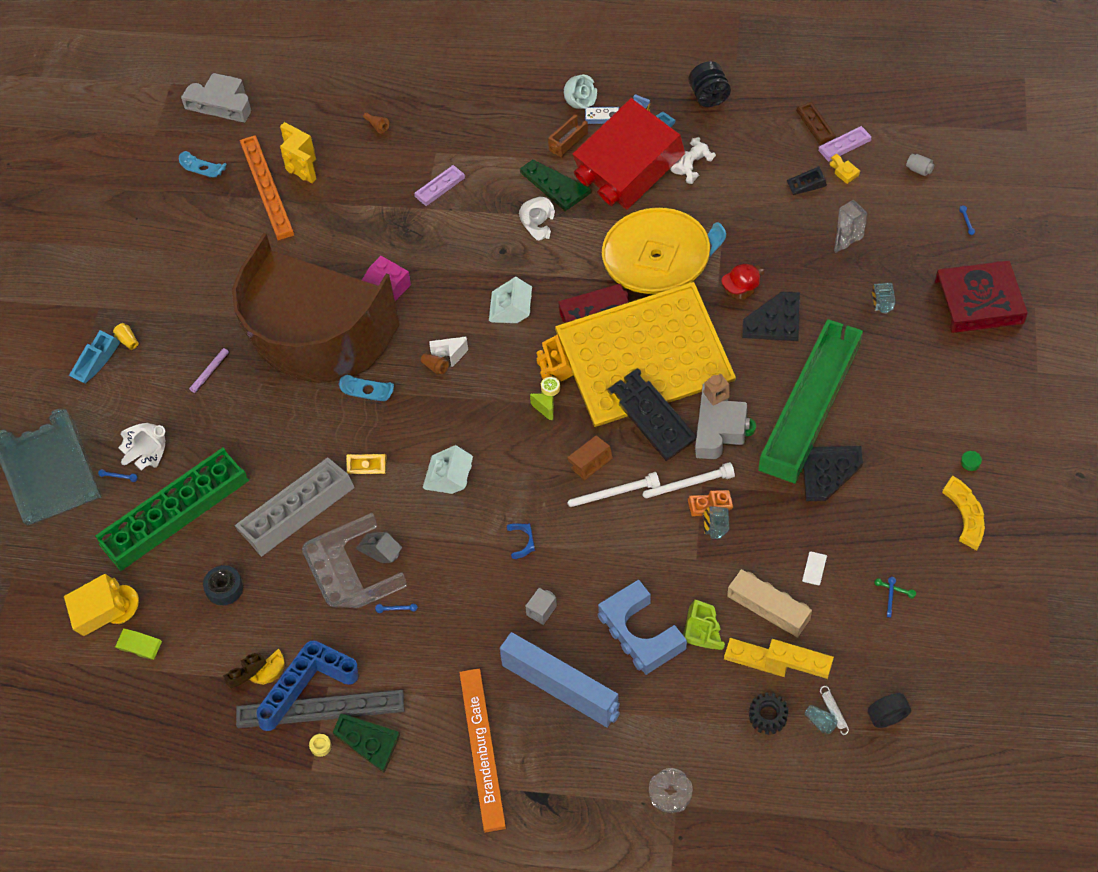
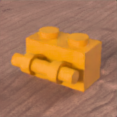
M558 334L542 342L544 351L539 350L536 352L537 364L541 367L540 374L542 379L552 377V374L560 381L573 376L572 368Z

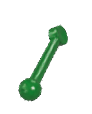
M880 578L874 581L876 586L887 588L890 586V584L882 582ZM896 586L893 588V590L907 594L911 599L916 596L915 590L908 591Z

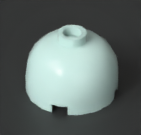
M583 74L571 77L566 82L564 98L571 107L586 109L595 103L597 89L594 88L593 79Z

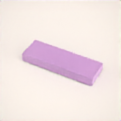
M860 126L819 146L818 151L829 162L834 154L841 156L870 142L871 136Z
M452 165L414 193L415 197L427 206L462 181L465 175Z

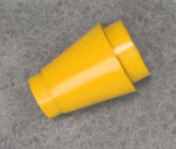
M121 323L114 328V337L126 347L133 350L138 346L139 343L129 325Z

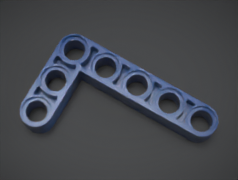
M307 642L258 707L256 714L259 727L264 731L273 730L316 671L322 672L347 685L355 683L359 678L356 660L320 642Z

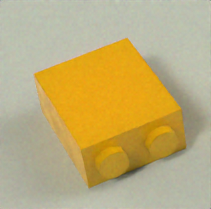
M103 574L64 596L74 631L85 636L125 614L123 607L125 603L120 596L118 590L120 586L115 578Z

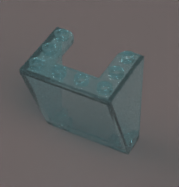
M57 409L51 412L52 415L49 416V420L53 425L46 424L41 426L40 430L24 432L19 438H16L12 432H7V430L0 431V463L23 523L27 526L102 497L76 423L66 409Z

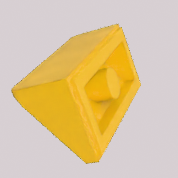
M347 455V474H385L387 455Z

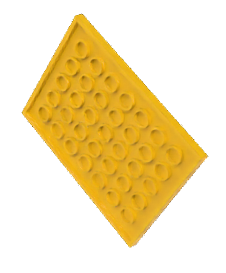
M694 282L555 326L556 333L560 338L594 427L628 416L619 406L620 400L615 394L610 395L607 389L619 380L626 384L627 382L624 380V377L636 368L641 371L642 374L640 376L645 382L650 381L668 403L702 392L704 382L713 375L722 374L728 383L736 379Z

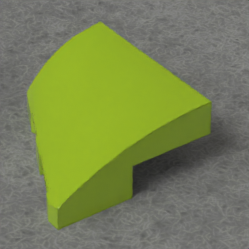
M694 600L689 606L683 634L687 643L710 649L722 650L725 644L721 642L719 635L720 626L715 618L714 606L698 600Z

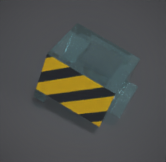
M892 283L873 284L872 298L875 310L887 313L894 309L896 300Z
M709 506L703 512L704 534H710V538L713 539L722 538L729 531L728 508Z

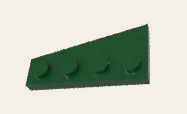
M531 160L520 168V173L564 211H567L591 194V188L535 160Z

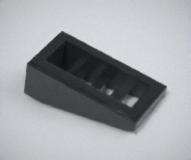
M820 167L787 180L793 195L827 186ZM795 183L798 184V186H799L798 188H795V186H794Z

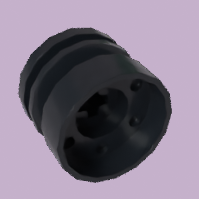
M714 61L701 63L689 74V84L701 106H717L729 97L731 86L719 63Z

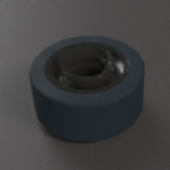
M221 565L214 567L206 574L203 581L204 591L208 599L216 605L232 604L239 599L243 592L244 586L241 576L231 566Z

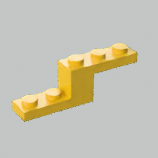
M730 638L724 655L725 660L785 677L787 667L826 679H828L834 658L833 656L775 639L771 640L769 649Z

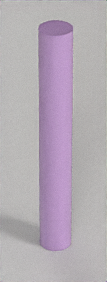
M223 348L189 389L193 393H196L228 355V350Z

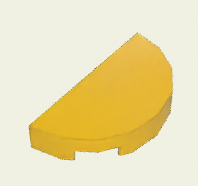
M277 649L267 658V663L249 680L257 684H267L278 679L285 666L281 651Z

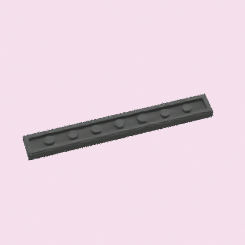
M403 690L295 700L278 724L338 719L341 713L351 717L405 712ZM260 704L236 706L237 728L259 726L256 711Z

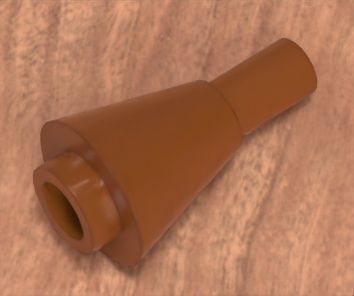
M367 112L364 113L363 118L368 120L378 133L382 134L388 130L390 124L388 118L372 116Z

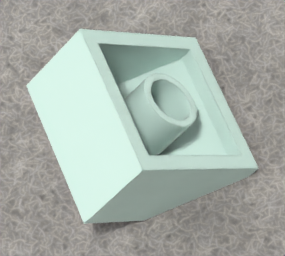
M514 277L492 291L489 321L496 323H518L527 318L530 314L532 286Z
M456 445L432 455L423 488L425 490L450 494L463 490L467 485V477L472 467L473 456Z

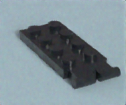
M636 368L624 377V380L627 382L626 384L619 380L609 387L607 391L610 395H616L620 400L619 406L665 461H668L696 441L697 436L651 382H645L640 376L642 374L641 371Z

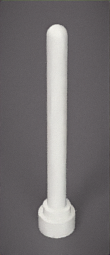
M731 462L722 464V467H719V470L646 490L643 492V497L650 498L719 477L730 479L735 477L734 469Z
M653 472L648 474L645 479L570 499L568 506H578L643 487H651L652 489L660 487L657 473Z

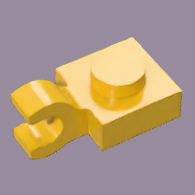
M834 154L831 157L833 161L830 162V165L835 168V174L846 184L859 176L860 170L849 161L844 163L838 154Z

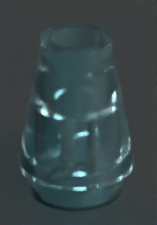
M810 705L805 712V716L822 733L830 734L837 726L838 720L835 719V715L813 705Z

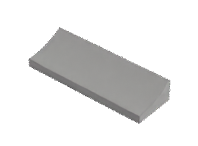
M326 458L238 522L235 527L262 557L355 487L349 475L332 460Z

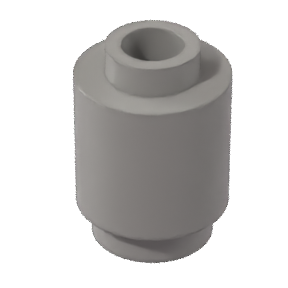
M911 154L906 165L911 171L923 176L931 174L934 169L933 160L919 154Z

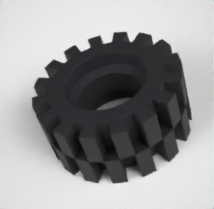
M765 692L764 696L759 694L757 699H753L749 710V721L753 723L752 727L754 729L758 728L760 733L764 730L767 735H769V731H772V734H776V730L780 732L782 727H785L788 717L787 703L785 701L782 702L781 696L776 698L775 693H772V696H769L768 692ZM764 707H771L776 711L777 716L772 720H766L761 716L760 711Z

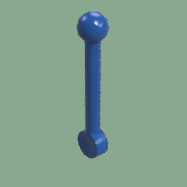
M960 206L959 211L964 215L969 228L968 233L973 235L975 229L972 228L967 216V207Z
M103 469L98 472V475L101 477L112 476L130 479L131 482L137 481L136 474L123 475L106 472Z
M895 577L888 579L890 586L887 617L890 618L892 614L893 588L896 583Z
M414 603L410 606L384 607L378 604L375 610L377 613H382L385 610H411L414 612L418 607Z

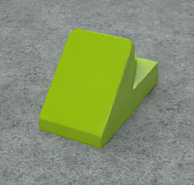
M543 392L542 394H530L531 405L546 418L553 420L554 396H547Z

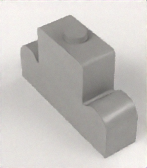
M213 73L205 87H202L199 83H193L186 88L181 97L185 109L245 123L251 113L248 96L245 94L242 80L231 76Z
M703 384L695 446L696 458L717 459L723 453V443L744 444L745 430L750 428V418H747L746 402L728 401L726 399L713 406L703 393V390H705V385Z

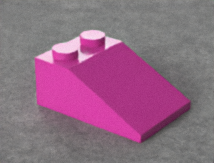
M380 256L369 267L362 281L379 286L385 274H389L394 300L396 301L411 285L409 271Z

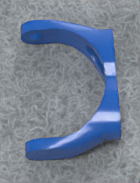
M514 523L506 526L508 531L522 530L529 536L527 546L522 551L512 553V559L525 557L532 551H535L530 524Z

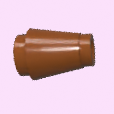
M424 353L421 357V363L435 374H444L448 370L449 362L445 357Z

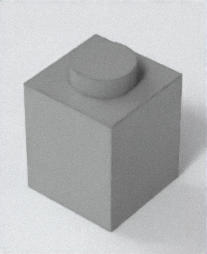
M538 588L525 606L526 615L544 625L557 607L555 595L549 590L544 591Z

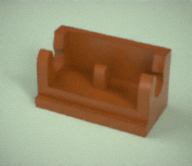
M595 436L568 456L567 459L573 465L571 469L583 480H586L613 459L610 446L598 436Z

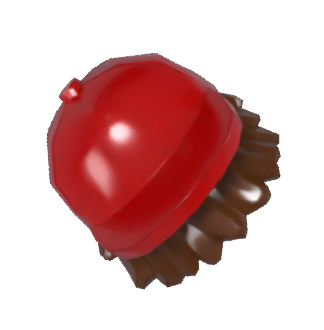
M740 264L735 266L730 273L723 276L721 283L727 295H731L732 298L736 297V300H745L759 286L760 276L764 275L765 269L759 265Z

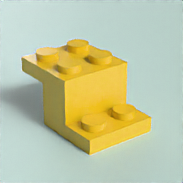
M284 122L280 126L284 140L280 148L285 169L289 173L299 176L302 180L313 183L316 180L313 167L316 156L311 136Z

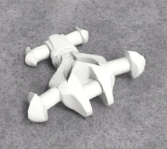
M699 137L692 138L690 144L694 147L689 152L685 151V155L671 167V171L674 174H686V183L693 184L699 176L697 172H692L693 161L705 156L707 161L711 162L716 156L715 153L709 151L705 143L700 142Z

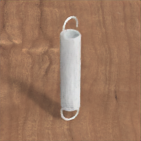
M830 690L823 693L822 697L838 729L847 727Z

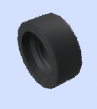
M895 693L872 703L867 712L873 725L877 728H883L902 721L911 713L912 709L904 694Z

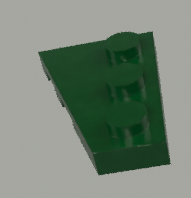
M342 713L333 730L334 736L385 773L400 736L398 731Z

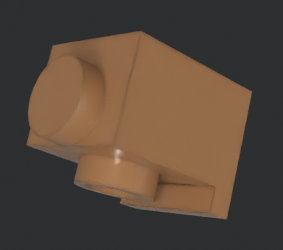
M722 374L713 375L704 382L705 390H703V393L713 406L730 398L729 383Z

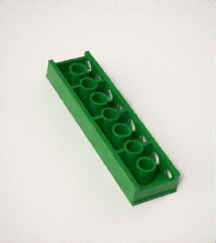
M222 447L102 530L95 537L99 542V546L116 567L122 571L246 484L249 479L245 471L238 466ZM223 455L221 460L215 462L219 456ZM208 466L204 472L199 473L203 467ZM192 477L188 483L184 484L187 478ZM176 488L172 494L167 495L171 489ZM160 499L156 505L151 506L155 500ZM143 511L139 517L135 518L138 512ZM127 522L123 528L119 529L122 523ZM111 533L107 539L102 540L106 534Z

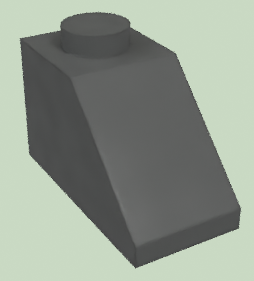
M387 532L367 533L356 549L380 563H391L398 558L402 546Z

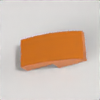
M729 490L710 491L709 495H695L688 498L691 516H704V511L708 507H710V515L733 508Z

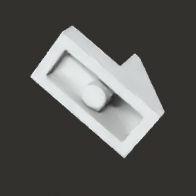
M460 337L430 341L431 354L441 357L450 356L451 367H453L468 351L467 338Z

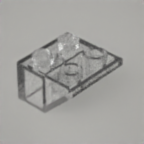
M854 200L839 208L834 245L836 253L846 249L851 243L859 241L864 236L868 213Z

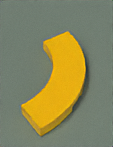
M952 475L942 493L957 505L962 514L963 532L959 541L977 551L985 529L983 509L980 502L972 494V490Z

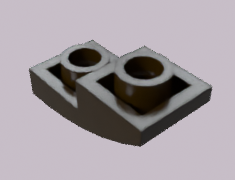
M260 653L247 655L245 659L240 660L242 668H234L223 675L225 683L232 689L246 682L267 663L266 659Z

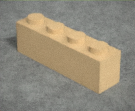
M741 569L728 587L727 597L797 638L810 621L812 610L805 603L797 602L789 594L778 591L770 583L759 580L751 572Z

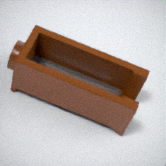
M573 115L548 138L549 150L562 158L564 153L584 135L588 134V122L584 121L581 126H578L577 115Z

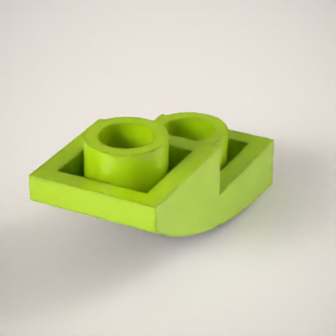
M123 628L115 647L122 651L134 653L139 657L154 660L162 641Z

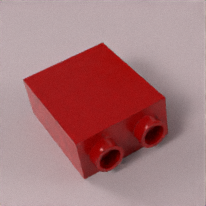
M630 98L573 153L578 167L574 171V175L583 185L588 187L593 183L600 188L597 192L608 205L613 206L617 202L628 210L685 155L681 135L634 99Z

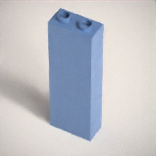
M513 632L510 633L500 647L502 665L593 720L608 728L610 723H614L619 717L620 703H618V693Z

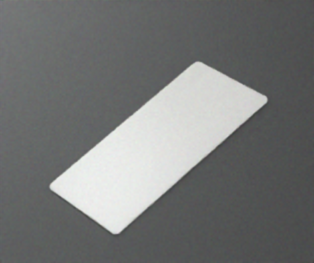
M809 552L803 582L820 585L827 555Z

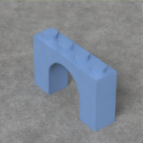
M637 580L598 604L599 613L597 615L603 624L606 623L609 626L612 637L614 639L618 638L621 642L623 651L627 655H631L635 667L647 675L686 650L687 640L675 625L650 639L638 638L628 631L626 627L627 620L650 604L651 594L640 580Z

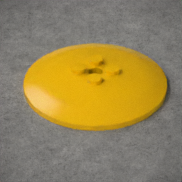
M669 208L643 209L625 216L609 230L602 246L604 267L610 277L618 284H621V286L644 294H657L691 283L705 269L710 256V242L703 226L692 216ZM655 254L661 255L659 257H652Z

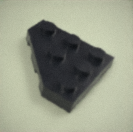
M780 292L743 319L742 338L798 341L800 293Z
M861 446L813 447L803 467L806 501H826L863 465Z

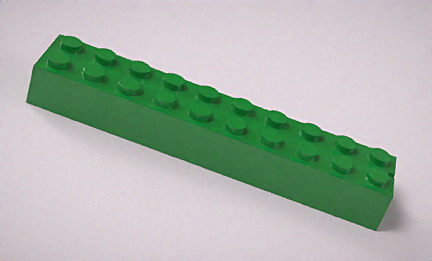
M827 319L760 456L758 471L796 484L861 345L863 330L847 326L844 340H842L843 324Z

